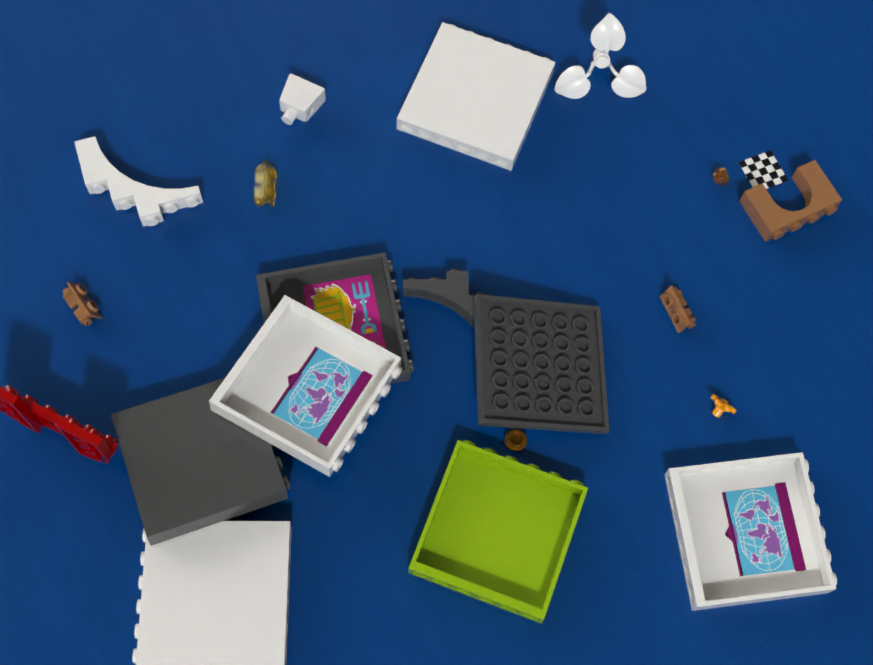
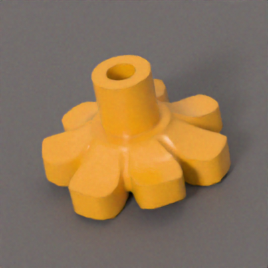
M712 394L710 398L714 400L716 405L712 411L714 416L719 418L723 412L736 413L737 409L729 405L727 400Z

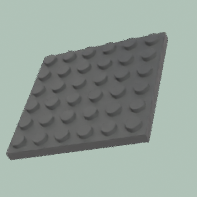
M476 294L473 297L478 426L607 434L610 432L600 306Z

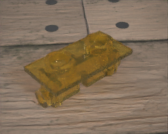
M264 160V165H258L255 169V184H261V186L254 187L253 200L257 206H263L267 202L270 206L274 207L277 172L266 160Z

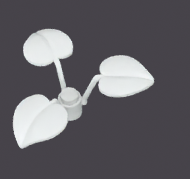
M608 13L591 32V43L596 49L593 52L594 61L591 62L588 72L585 74L581 66H571L559 76L554 87L556 93L571 99L582 98L590 90L591 84L588 77L591 75L594 66L601 69L609 67L616 76L611 82V87L617 95L631 98L639 96L646 91L645 75L638 66L626 65L618 73L610 62L609 50H620L626 39L622 24L613 14Z

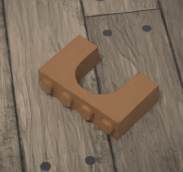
M816 160L798 167L792 176L793 181L805 198L806 207L802 210L789 211L779 207L763 184L744 191L739 202L765 242L772 238L777 240L785 232L790 230L791 232L797 231L803 224L807 222L812 224L820 219V216L825 214L829 216L838 210L837 207L842 199Z

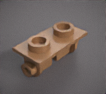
M68 281L69 287L62 291L63 298L71 309H74L77 305L79 306L74 311L79 322L89 326L92 324L94 317L102 319L103 317L98 312L99 307L90 300L87 295V289L79 283L76 284Z
M671 285L660 295V298L677 332L680 333L686 327L688 329L695 327L696 319L689 308L684 309L687 303L682 295V291Z

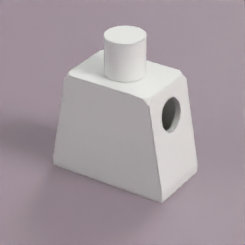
M290 73L279 100L280 110L284 112L281 117L282 121L288 125H292L296 118L304 122L308 121L325 102V88Z

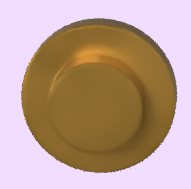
M512 429L505 436V445L511 451H521L526 447L527 436L522 430Z

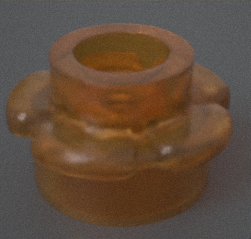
M716 167L715 172L712 173L716 185L720 184L724 187V184L730 182L725 167Z

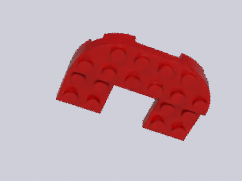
M6 385L5 388L0 386V411L5 412V414L25 427L39 433L42 427L45 426L63 435L77 453L97 462L104 458L102 462L105 464L110 462L119 445L117 443L119 441L107 434L103 437V434L90 425L86 424L83 427L75 418L67 414L63 417L57 414L58 411L49 405H45V407L38 405V401L29 395L25 397L20 396L18 391L11 386Z

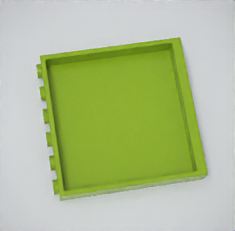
M457 440L408 568V573L542 624L588 488L580 481L563 479L556 472L547 473L541 471L540 467L534 464L525 465L519 463V460L515 457H503L498 455L493 449H481L476 447V444L471 441L463 440L462 442Z

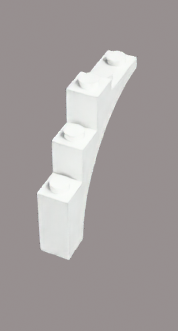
M95 136L74 141L84 182L89 194H100L105 190H109L116 211L127 210L132 206H136L143 227L155 226L159 222H163V213H174L178 209L192 208L203 203L199 186L164 189L148 186L125 176L106 159Z

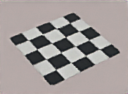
M771 151L739 162L752 187L763 184L767 189L788 181Z

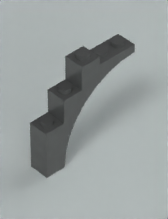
M461 269L446 271V279L439 277L429 279L411 277L403 280V296L419 297L440 303L466 319L473 328V297L476 294L491 295L482 292L469 295L468 271Z

